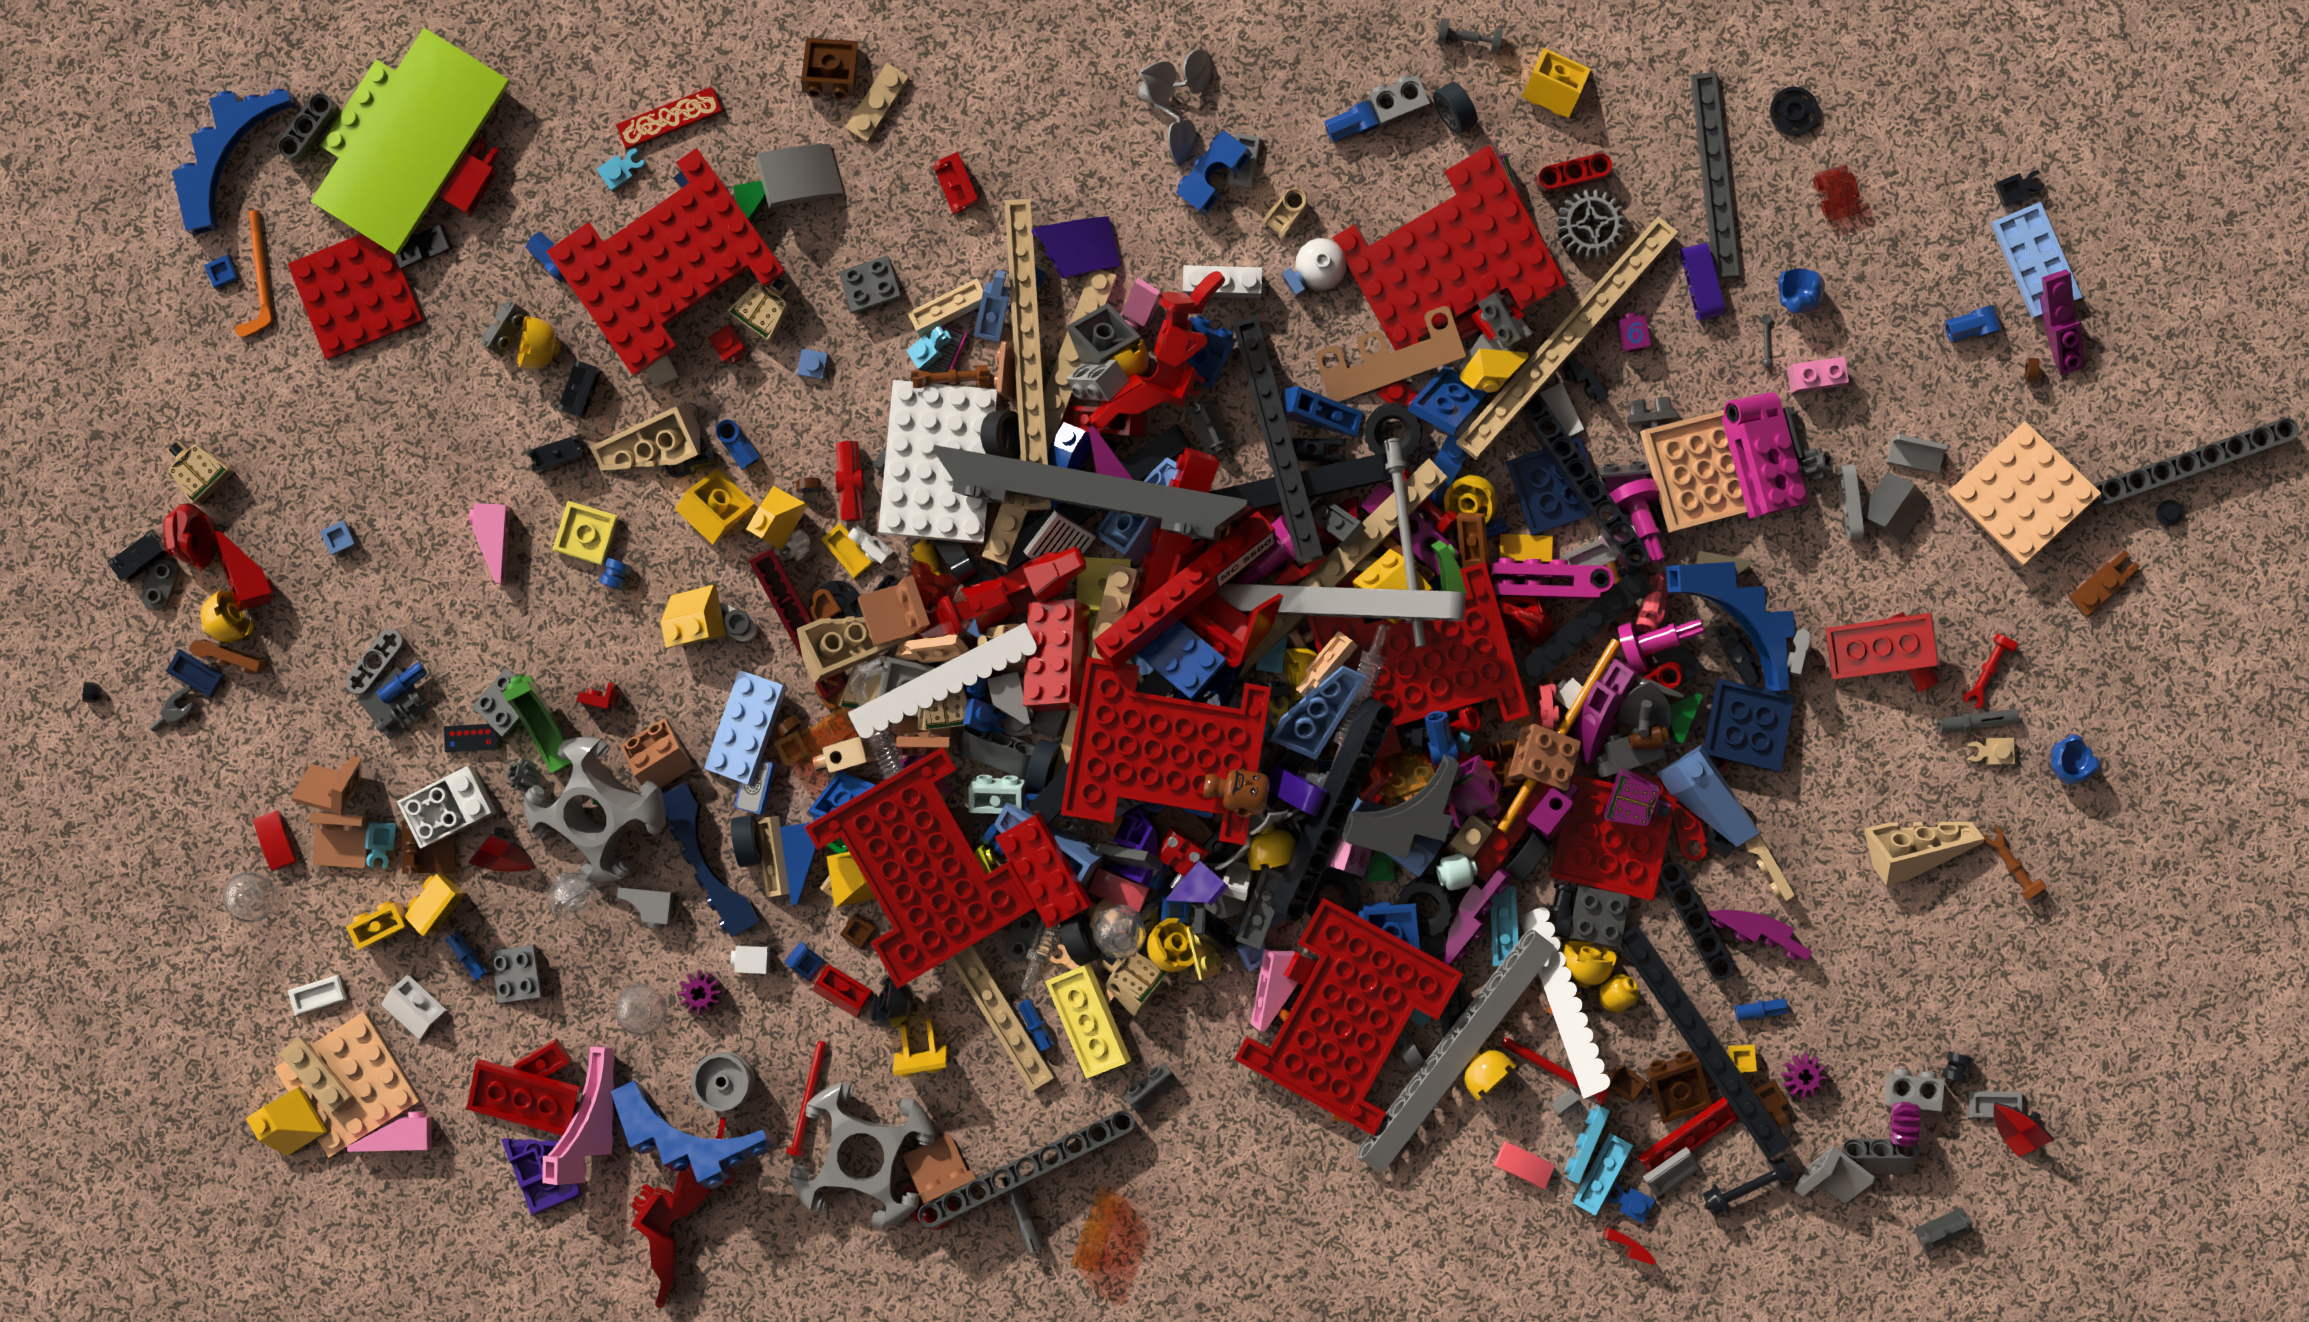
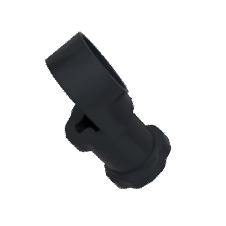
M708 445L706 449L700 450L699 455L683 461L685 468L681 473H672L670 465H665V470L672 478L680 479L686 475L696 473L698 469L709 466L715 468L718 465L713 447Z
M1554 884L1556 889L1553 905H1550L1549 909L1559 911L1556 936L1570 939L1569 933L1573 917L1571 905L1573 894L1577 892V888Z

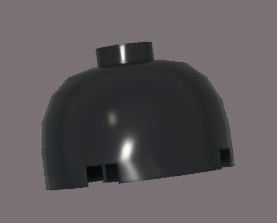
M885 975L879 983L884 985L879 997L877 994L874 997L871 1020L876 1021L873 1023L875 1027L895 1029L902 1027L909 1021L911 1016L914 1017L916 1015L918 1001H915V993L908 983L897 989L891 977Z

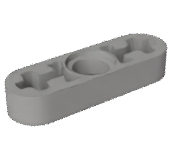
M1854 464L1839 466V480L1842 502H1845L1843 512L1846 536L1849 541L1863 539L1864 528L1856 468Z
M387 629L378 636L348 674L346 687L350 692L364 694L374 685L404 646V637L399 631ZM394 635H396L397 637L395 638V642L397 643V645H390L385 650L386 652L390 653L388 657L382 651L377 650L378 646L384 649L385 646L388 644V641L386 640L387 636L393 637ZM374 654H378L382 658V664L378 669H372L368 664L369 658ZM363 666L366 671L374 675L372 677L366 675L362 680L363 684H365L364 687H356L355 689V681L353 679L354 677H362L365 672L360 669Z

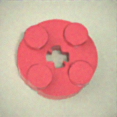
M1555 684L1538 685V725L1556 732V721H1559L1558 705L1554 706L1556 686Z

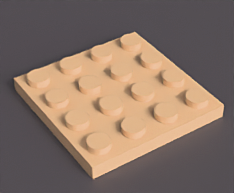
M1724 410L1640 432L1653 479L1656 481L1660 491L1658 497L1669 533L1747 513L1721 419L1724 417Z
M2024 421L1948 491V495L2020 565L2025 566L2101 496V492Z
M366 1011L310 1045L352 1095L333 1113L329 1114L285 1061L274 1068L288 1092L299 1086L302 1087L327 1130L317 1140L328 1158L420 1101Z

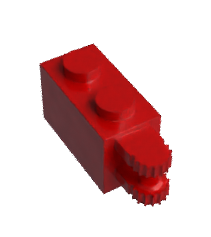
M482 138L476 141L469 153L465 152L451 177L442 187L439 195L443 201L470 217L497 174L492 165L499 155L500 149L493 146L483 162L480 161L478 157L486 144V141Z

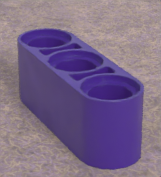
M1707 242L1681 248L1680 257L1681 261L1684 260L1682 265L1688 286L1691 285L1689 292L1694 311L1697 310L1695 312L1697 320L1703 321L1725 315V306Z
M1274 764L1268 776L1270 781L1269 792L1298 809L1317 816L1328 791L1293 771Z

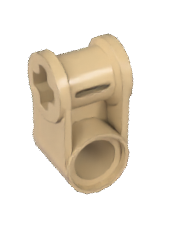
M1298 188L1289 189L1267 213L1261 224L1264 226L1268 225L1279 234L1278 237L1280 239H1283L1306 207L1305 193ZM1291 196H1298L1302 200V204L1297 208H1292L1288 205L1287 200Z

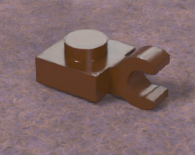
M1772 1079L1754 1089L1769 1113L1771 1112L1778 1126L1782 1128L1788 1125L1790 1122L1781 1106L1788 1102L1776 1080Z

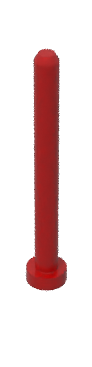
M1510 1038L1503 1039L1501 1044L1504 1048L1579 1088L1574 1073ZM1607 1088L1592 1095L1596 1098L1595 1102L1602 1105L1610 1089Z
M818 1041L816 1044L792 1146H787L786 1153L790 1155L804 1157L805 1154L802 1145L809 1121L805 1110L807 1103L815 1096L827 1047L824 1041Z

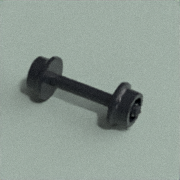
M1783 1157L1774 1160L1766 1159L1770 1172L1723 1194L1714 1183L1710 1190L1703 1193L1706 1202L1704 1209L1710 1210L1714 1218L1724 1215L1730 1217L1731 1214L1727 1203L1774 1181L1783 1192L1787 1185L1794 1182L1791 1173L1792 1166L1787 1165Z

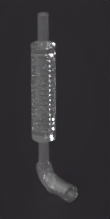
M1378 624L1370 651H1362L1359 660L1361 664H1358L1359 668L1356 671L1366 675L1367 679L1342 717L1343 721L1339 722L1341 726L1337 727L1339 731H1336L1333 742L1339 744L1333 764L1361 703L1366 698L1373 697L1371 693L1375 691L1373 689L1376 687L1374 683L1378 682L1376 678H1379L1378 673H1381L1379 669L1383 667L1385 657L1379 655L1388 626ZM1301 768L1298 771V774L1305 776V779L1323 788L1330 771H1327L1326 774H1317L1307 768Z
M884 655L867 663L862 662L858 664V667L850 677L851 694L854 693L859 707L869 702L864 692V688H866L865 683L870 682V678L890 670V663L880 666V664L888 661ZM874 728V733L867 742H870L869 747H873L871 749L874 752L873 756H877L875 761H878L879 770H883L881 772V775H884L883 779H887L903 770L904 768H901L903 764H900L901 759H897L899 755L896 754L897 750H893L895 745H892L891 736H887L889 734V731H886L887 728L882 731Z
M1063 815L1061 819L1065 820L1066 823L1060 821V827L1065 831L1073 833L1074 837L1089 845L1090 830L1086 820ZM1040 919L1041 924H1038L1040 929H1036L1037 933L1034 934L1036 938H1033L1032 948H1029L1026 958L1032 961L1021 989L1031 992L1041 964L1048 966L1051 958L1049 953H1053L1052 949L1055 948L1053 944H1056L1055 939H1058L1057 935L1060 934V923L1048 929L1043 919Z

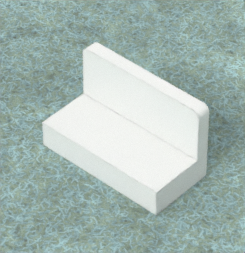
M406 975L391 988L382 1002V1006L418 1039H421L428 1028L446 1011L439 1002L409 975Z

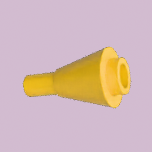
M924 539L913 545L914 551L910 554L928 573L930 572L937 587L946 583L947 581L939 569L933 541L927 542Z

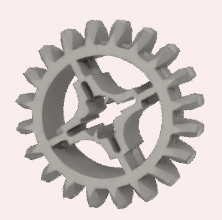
M1583 190L1582 198L1579 194L1575 193L1572 196L1573 201L1567 199L1564 202L1567 208L1561 207L1558 211L1563 217H1558L1556 223L1564 226L1557 228L1556 233H1565L1559 241L1561 244L1569 241L1570 244L1566 247V251L1569 252L1573 247L1576 248L1575 257H1578L1581 251L1585 252L1584 260H1588L1592 252L1595 260L1600 258V251L1607 257L1610 254L1609 248L1614 251L1618 248L1615 241L1622 242L1624 239L1619 233L1625 232L1627 227L1619 223L1625 222L1626 216H1618L1623 208L1622 206L1613 207L1617 201L1615 198L1610 203L1606 201L1608 197L1606 192L1601 198L1598 197V190L1593 191L1592 197L1589 196L1587 190ZM1592 205L1603 209L1609 218L1597 215ZM1583 206L1584 219L1577 221L1576 224H1571L1573 212ZM1589 219H1591L1592 223L1599 224L1593 230L1590 226L1584 225L1587 224ZM1612 225L1610 237L1606 241L1599 243V230ZM1573 232L1585 234L1588 242L1591 244L1580 241Z

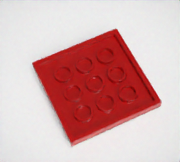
M363 234L288 263L293 280L326 360L424 322L404 270L399 267L395 254Z
M1573 774L1571 783L1580 789L1572 800L1576 809L1559 832L1549 876L1653 901L1677 798L1659 794L1658 800L1671 804L1669 814L1666 819L1652 814L1648 826L1605 820L1604 811L1614 783Z

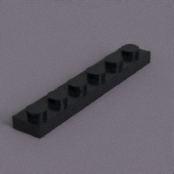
M1629 572L1601 595L1600 598L1596 599L1517 664L1518 674L1532 688L1653 587L1641 572L1637 574Z

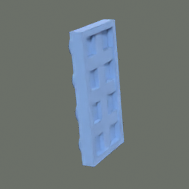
M2041 202L1990 223L2031 318L2042 315L2040 295H2043L2042 277L2067 269L2071 273L2074 301L2082 298Z
M739 670L704 769L752 786L787 686Z

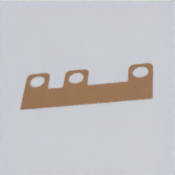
M1442 306L1428 311L1425 314V322L1431 339L1389 353L1383 334L1380 331L1376 330L1360 336L1357 344L1364 363L1347 368L1339 346L1335 345L1318 351L1316 353V361L1329 398L1340 402L1466 357L1451 310L1447 306ZM1436 313H1443L1447 316L1448 325L1446 328L1437 330L1432 326L1431 320ZM1370 337L1377 338L1381 344L1380 350L1375 354H1369L1364 349V343ZM1328 352L1335 353L1339 358L1337 367L1333 369L1326 368L1322 362L1323 356Z

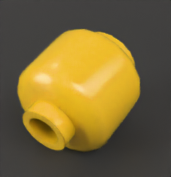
M1616 974L1601 985L1599 1000L1606 1010L1615 1013H1621L1636 1003L1639 996L1637 982L1632 977L1624 974Z

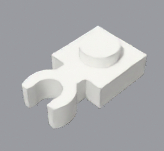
M859 525L856 528L854 527L848 535L854 542L862 545L861 549L866 552L865 555L873 562L882 564L894 553L890 547L876 536H870Z

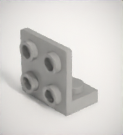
M1832 1146L1804 1169L1794 1190L1801 1196H1804L1810 1190L1816 1191L1821 1185L1840 1201L1847 1203L1874 1182L1875 1177L1842 1151Z

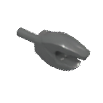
M191 686L175 691L166 699L159 712L162 717L149 726L151 731L154 732L165 722L169 724L178 723L191 714L195 707V701L189 703L184 708L179 706V701L185 698L186 694L193 689Z

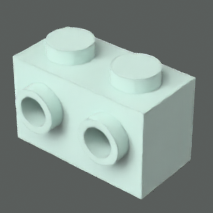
M979 775L973 778L969 786V813L1000 814L1006 803L1022 810V794H1025V779H1018L1017 776L992 778L990 775Z

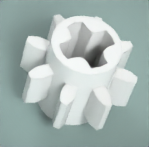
M799 529L795 532L793 530L783 549L778 550L784 558L790 559L794 557L795 561H799L810 551L808 547L810 539L804 531Z

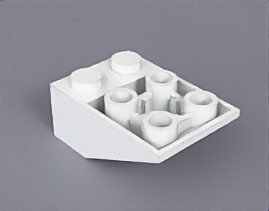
M466 766L397 801L420 849L471 827L497 813L474 766Z

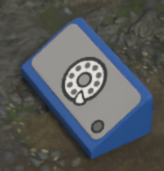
M761 760L753 785L740 782L734 804L735 808L756 814H764L776 764Z

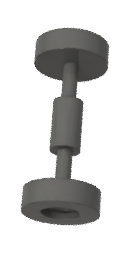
M1441 18L1437 44L1445 45L1446 36L1451 35L1460 37V40L1492 43L1490 54L1498 55L1503 29L1495 28L1493 38L1485 37L1473 31L1462 30L1458 32L1448 30L1449 19Z

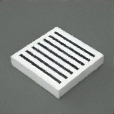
M1054 510L1023 552L1026 556L1033 559L1047 552L1059 553L1072 547H1078L1083 554L1096 536Z

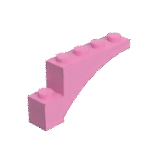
M590 1047L588 1072L580 1103L562 1138L548 1156H543V1183L554 1185L584 1183L586 1173L585 1156L612 1154L614 1142L612 1119L614 1117L611 1091L614 1090L613 1066L615 1063L612 1047Z

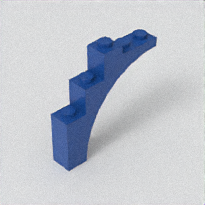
M274 89L269 92V95L261 97L260 95H249L244 98V101L235 92L232 93V91H222L217 93L216 97L209 98L216 128L203 127L198 130V133L191 134L197 165L195 163H185L179 166L180 169L172 170L185 230L188 233L196 235L218 229L216 216L217 188L222 170L231 152L244 135L259 122L279 111L296 106L294 95L288 90Z
M1735 562L1666 566L1668 593H1687L1698 596L1724 609L1735 618L1753 643L1763 668L1766 689L1771 691L1789 690L1790 673L1787 667L1789 650L1786 644V637H1795L1796 621L1794 612H1766L1767 596L1764 586L1737 588L1738 572L1735 568Z
M635 1080L611 1091L629 1147L638 1154H647L654 1151L657 1146L663 1165L672 1171L684 1170L691 1163L697 1183L705 1188L719 1187L723 1184L724 1180L730 1178L728 1167L740 1166L744 1163L745 1159L751 1156L763 1155L768 1151V1148L775 1146L772 1136L763 1129L746 1136L730 1139H704L685 1134L673 1128L661 1117L652 1105L645 1088Z

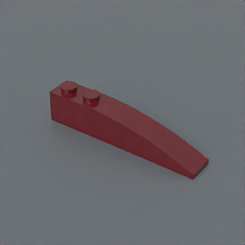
M770 546L749 557V563L802 658L797 629L812 623L813 620L810 618L806 606L773 546ZM841 673L826 679L839 682L837 686L821 683V681L815 683L824 699L846 687Z

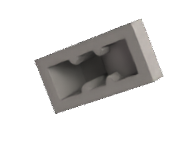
M618 887L617 898L632 903L642 916L641 922H648V928L663 929L664 924H671L674 892Z

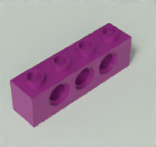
M1381 482L1359 508L1370 516L1394 492V487L1389 483L1385 486ZM1417 508L1409 516V521L1414 522L1418 527V532L1411 535L1413 553L1422 565H1427L1430 570L1439 576L1440 570L1434 552H1427L1424 549V541L1426 539H1433L1435 542L1441 540L1447 546L1451 544L1457 555L1460 553L1456 549L1458 545L1448 536L1443 538L1437 532L1436 524L1427 518L1424 521L1417 514L1419 512ZM1398 526L1391 534L1396 537L1402 546Z

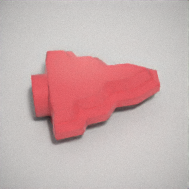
M1659 572L1656 576L1649 577L1648 582L1653 588L1643 596L1634 621V626L1642 633L1646 634L1657 630L1664 617L1668 596L1665 573Z

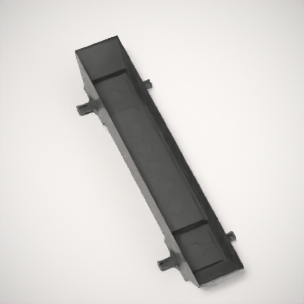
M938 445L933 447L934 453L954 480L952 492L962 496L983 499L987 503L1002 502L1013 504L1015 494L1158 519L1162 520L1160 529L1167 532L1189 536L1191 539L1204 538L1220 541L1223 529L1253 508V503L1245 499Z

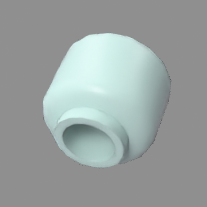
M1464 853L1443 857L1440 860V865L1436 866L1440 885L1446 886L1448 890H1457L1471 886L1473 884V876L1477 875L1475 861L1473 859L1469 860Z

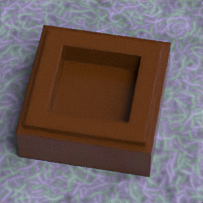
M854 913L840 935L862 950L876 930V927Z

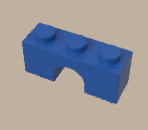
M1225 130L1212 139L1209 150L1205 155L1198 157L1194 163V169L1189 176H1184L1181 179L1176 191L1184 201L1204 216H1206L1221 196L1211 186L1210 181L1213 173L1218 169L1227 168L1237 175L1253 155L1245 145Z

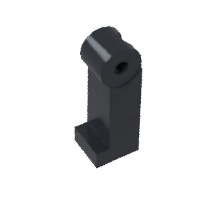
M932 539L960 584L977 574L960 542Z

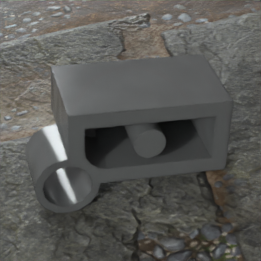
M1639 727L1631 729V733H1637ZM1622 733L1607 737L1608 743L1603 744L1606 754L1595 757L1594 763L1599 778L1618 773L1620 767L1629 770L1665 758L1663 749L1632 751L1629 746L1628 736L1623 737Z

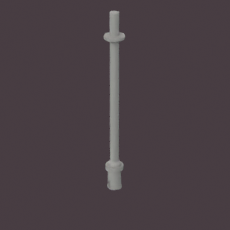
M1392 438L1384 441L1388 462L1385 464V467L1392 474L1407 587L1408 590H1419L1402 474L1405 468H1407L1406 461H1403L1401 439ZM1406 619V623H1413L1416 647H1425L1426 639L1423 622L1428 620Z

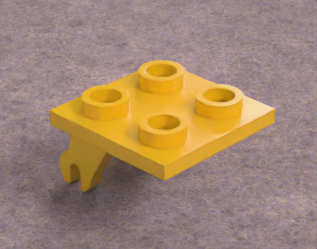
M932 1018L926 1019L930 1050L911 1053L906 1024L900 1027L903 1052L895 1053L894 1076L911 1077L916 1072L927 1071V1073H936L941 1071L942 1068H946L947 1045L936 1046Z

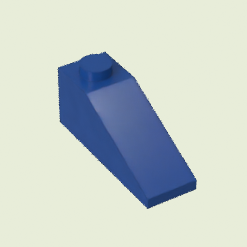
M1299 386L1282 390L1281 401L1286 418L1302 424L1357 437L1363 412Z
M1064 422L1050 445L1047 454L1048 465L1080 470L1092 451L1091 439L1086 431ZM1050 500L1051 508L1056 510L1060 502Z
M1448 434L1433 461L1448 477L1430 495L1433 499L1432 503L1437 508L1468 455L1467 452L1456 444L1459 438Z
M809 823L780 827L791 905L800 904L817 852L816 847L804 828Z

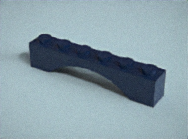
M685 782L664 793L666 817L669 818L672 827L669 828L676 842L681 841L684 850L681 852L688 865L692 863L697 871L694 877L701 888H706L709 894L706 900L713 911H718L721 917L718 922L725 934L729 933L733 937L762 922L751 899L725 885L707 863L699 838L701 805L690 784Z

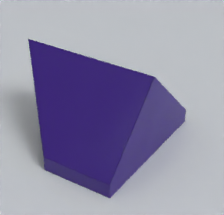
M1198 861L1164 901L1208 903L1211 906L1228 885L1202 862Z

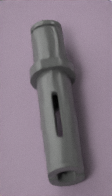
M2016 708L1969 715L1967 712L1960 713V716L1937 719V730L1939 734L1961 731L1966 734L1970 733V730L2018 724L2019 713ZM2000 717V720L1986 722L1981 721L1982 719Z
M1009 1177L1001 1178L1004 1188L1009 1186ZM1021 1187L1008 1192L1009 1201L1007 1203L1013 1209L1028 1254L1035 1252V1248L1036 1251L1043 1249L1044 1246L1041 1243L1026 1201L1028 1200L1027 1195H1024Z

